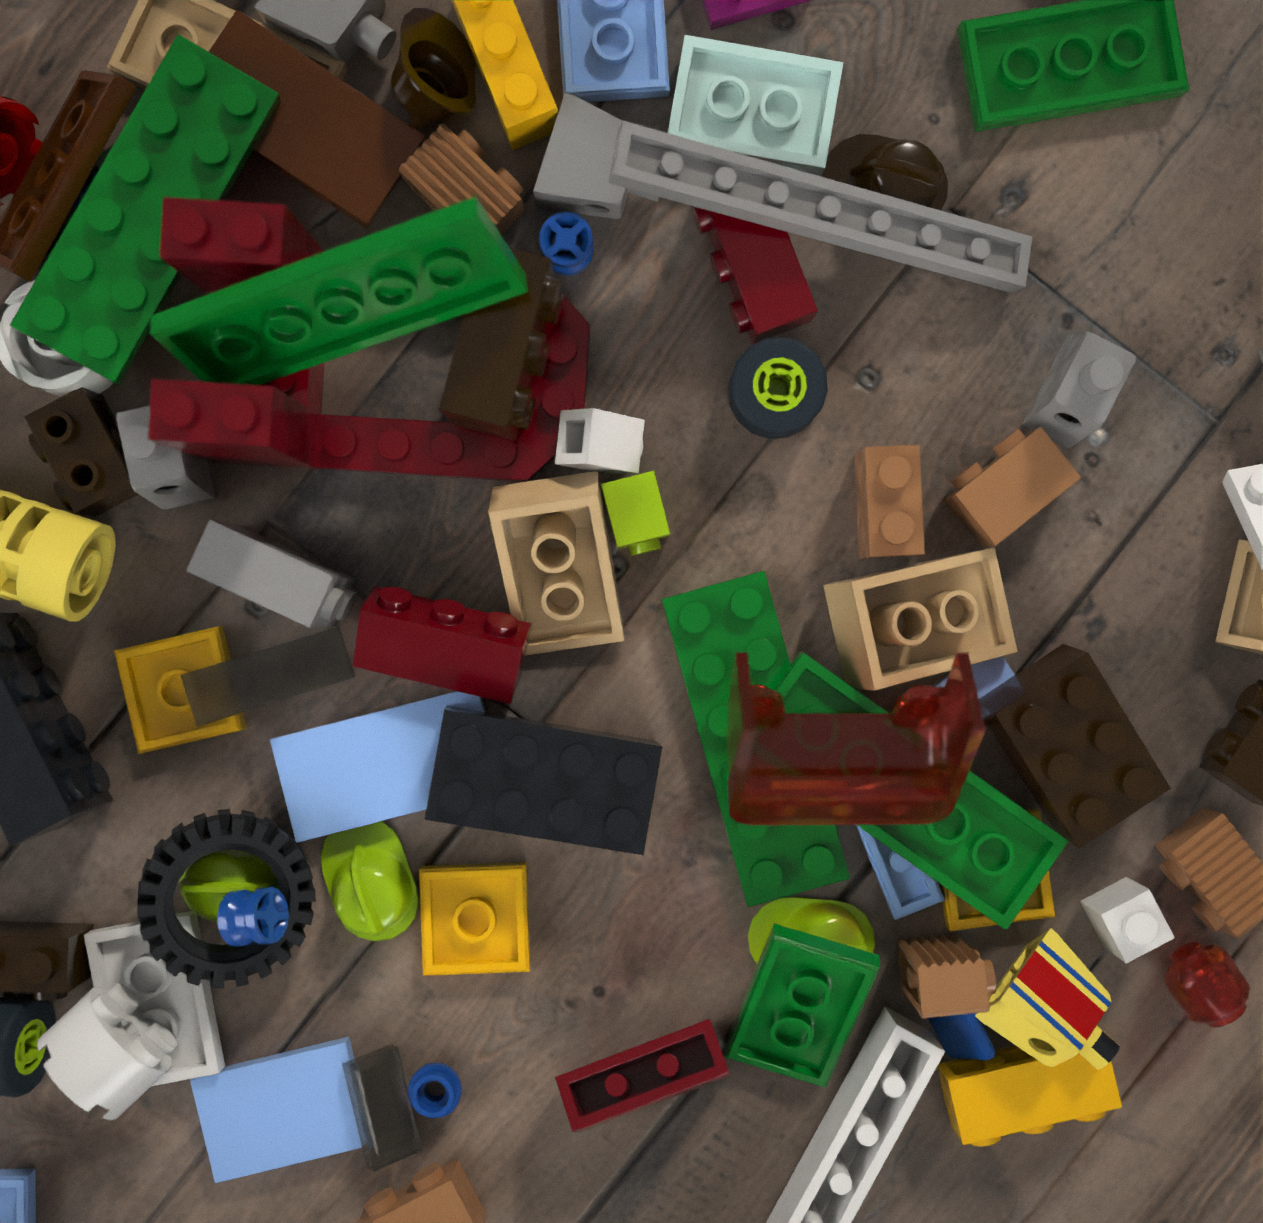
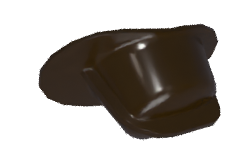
M413 8L404 15L400 27L399 57L391 77L392 91L400 104L408 110L410 126L415 129L423 127L427 122L431 124L444 123L454 114H468L475 108L476 103L475 62L465 36L453 22L442 14L428 8Z
M858 134L842 140L830 151L827 157L826 167L823 172L824 178L937 210H942L947 199L948 180L943 165L927 146L916 140H898L880 135Z

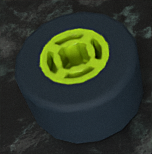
M788 337L765 338L748 347L737 360L728 384L729 406L737 421L752 434L767 439L788 438L804 430L822 410L828 392L826 370L818 355L803 342Z
M13 994L9 997L0 998V1096L16 1098L28 1094L44 1077L46 1069L43 1064L52 1056L47 1046L38 1052L37 1042L56 1023V1014L49 1001L35 1000L33 995Z

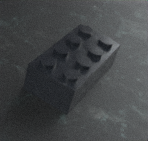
M0 613V827L10 846L58 829L113 801L108 791L110 780L105 769L99 762L93 761L84 744L86 733L83 725L74 714L68 712L60 696L62 686L58 676L49 666L44 665L35 647L38 644V639L34 629L28 621L20 618L18 613Z
M446 706L442 718L424 820L644 855L662 746L653 740Z

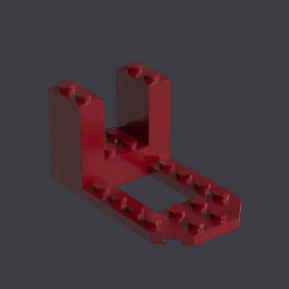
M163 197L159 258L204 291L203 296L324 252L284 204ZM563 296L562 307L556 325L547 322L545 330V344L550 345L544 374L542 377L533 375L530 387L532 389L531 397L536 398L532 421L528 430L519 429L516 441L456 426L451 422L322 414L325 363L261 385L201 382L199 379L198 382L152 379L148 440L212 463L527 482L544 469V466L556 456L561 410L585 409L590 324L571 302ZM464 314L449 320H463Z

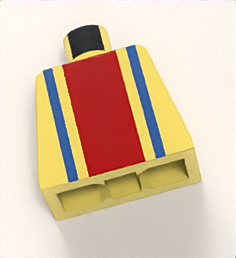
M1052 928L1024 946L996 985V993L989 995V1012L976 1013L975 1015L976 1018L1042 1064L1054 1067L1079 1053L1093 1067L1101 1070L1112 1061L1120 1048L1119 1044L1097 1026L1111 1004L1110 994Z

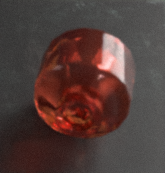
M1190 942L1177 948L1171 954L1170 959L1172 963L1166 969L1164 982L1190 1021L1208 1024L1210 1027H1222L1236 1021L1243 1015L1247 1007L1246 1001L1249 997L1250 986L1225 948L1213 944L1201 946L1198 942Z

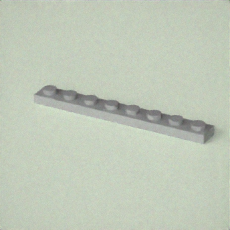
M622 121L617 131L608 180L610 184L1014 294L1026 287L1032 236L630 122Z

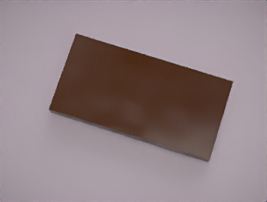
M237 9L208 52L278 92L281 99L252 154L368 229L402 178L399 172L401 164L406 163L408 157L413 155L416 149L422 146L425 136Z
M86 70L81 71L0 219L1 267L31 283L137 88L135 85L120 75Z

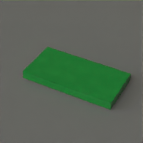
M1080 0L961 21L957 28L975 132L1182 97L1189 91L1174 0Z

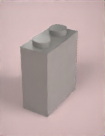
M211 519L186 570L309 628L334 627L337 620L343 622L349 615L357 595L356 592L351 591L356 580L355 578L242 526Z

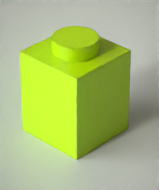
M654 470L601 484L618 550L628 547L630 556H636L662 549L660 539L669 537L670 531Z

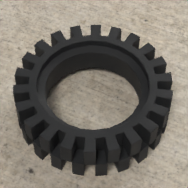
M230 809L217 810L218 815L206 817V814L202 813L193 816L194 822L186 826L180 823L171 829L172 835L167 840L161 839L154 847L153 856L151 859L147 858L142 869V878L139 881L137 893V915L140 921V932L143 941H148L150 953L156 961L162 959L166 963V971L175 977L179 972L186 974L187 983L199 986L201 979L210 980L211 988L224 989V981L235 980L236 987L249 984L247 976L258 973L261 979L272 974L270 966L273 963L279 961L283 966L292 957L290 948L294 944L298 947L301 946L306 938L304 927L306 924L311 925L314 912L311 906L312 902H316L315 888L312 883L313 876L300 847L297 846L293 837L285 829L282 831L277 827L276 822L267 817H264L262 820L255 817L254 812L242 810L241 814H231ZM232 849L246 851L258 856L271 867L277 878L278 889L284 895L288 904L289 920L284 936L278 942L262 945L253 941L249 945L238 947L228 944H211L195 938L182 927L174 911L173 897L179 879L187 868L199 858L215 851Z

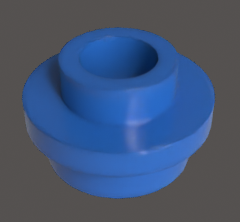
M429 1063L420 1067L412 1076L408 1086V1097L412 1107L419 1114L428 1118H441L450 1114L457 1107L462 1094V1084L458 1074L451 1067L442 1063ZM432 1081L440 1082L445 1088V1093L440 1096H434L428 1092L427 1084Z

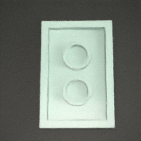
M685 35L668 133L799 171L822 175L826 167L844 62Z

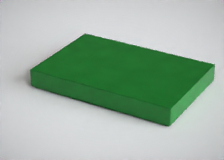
M774 923L726 1041L724 1057L826 1088L880 969L879 955Z

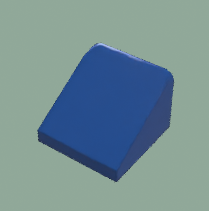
M976 1013L928 1018L948 1056L978 1060H989L995 1057L994 1053L996 1051L981 1021L975 1017Z

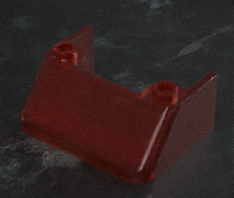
M736 653L728 701V803L731 818L746 825L930 824L948 817L954 810L986 730L969 653H956L945 687H933L930 685L914 686L896 700L892 713L785 714L782 695L766 686L751 685L748 653Z

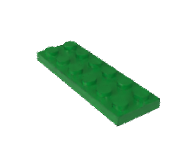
M177 34L15 314L10 326L119 385L150 332L151 315L162 311L182 275L159 258L163 197L224 201L280 104L279 93Z
M474 196L151 315L150 335L201 382L261 385L527 293V280L524 270L477 197Z
M765 571L661 599L747 907L850 879L830 806L737 741L791 665Z
M799 652L737 740L1005 930L1011 925L1069 842L803 652Z

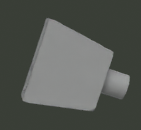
M259 0L254 6L265 25L343 61L345 64L350 61L359 47L378 60H382L391 51L396 41V31L379 20L386 8L384 0Z
M565 92L533 189L537 207L620 219L623 215L629 193L655 202H659L660 197L608 183L617 131L622 120L573 94Z
M1088 331L1069 334L1022 425L1031 430L1041 426L1052 441L1068 449L1099 429L1105 422L1136 362L1137 356ZM1058 413L1069 414L1073 417L1069 422L1061 418Z
M150 406L117 413L116 420L129 479L136 493L163 510L216 499L207 460L148 440ZM171 485L178 486L175 488H170Z

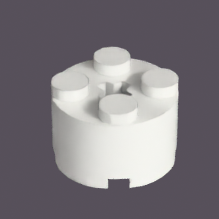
M35 280L14 290L5 301V304L8 306L0 321V360L11 374L32 387L59 397L81 387L99 394L113 384L110 380L11 327V321Z
M116 983L110 990L103 987L92 988L46 1031L37 1042L38 1052L46 1046L48 1047L52 1057L43 1065L59 1089L76 1105L87 1112L96 1104L108 1109L109 1111L102 1117L107 1120L117 1119L170 1069L172 1064L170 1052L177 1047L175 1037L164 1025L158 1022L152 1024L147 1018L144 1019L141 1016L142 1013L138 1010L140 1007L138 998L129 988L120 983Z

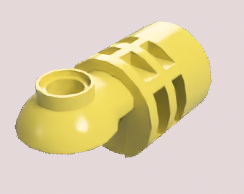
M0 490V598L19 601L23 606L70 622L80 621L97 603L109 578L116 548L113 528L65 510L52 508L38 501L25 499L15 493Z

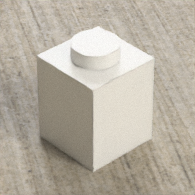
M595 408L561 410L555 464L588 471H598L603 474H639L640 457L643 452L642 439L645 420Z
M1127 877L1080 901L1103 947L1126 964L1175 938L1150 889Z

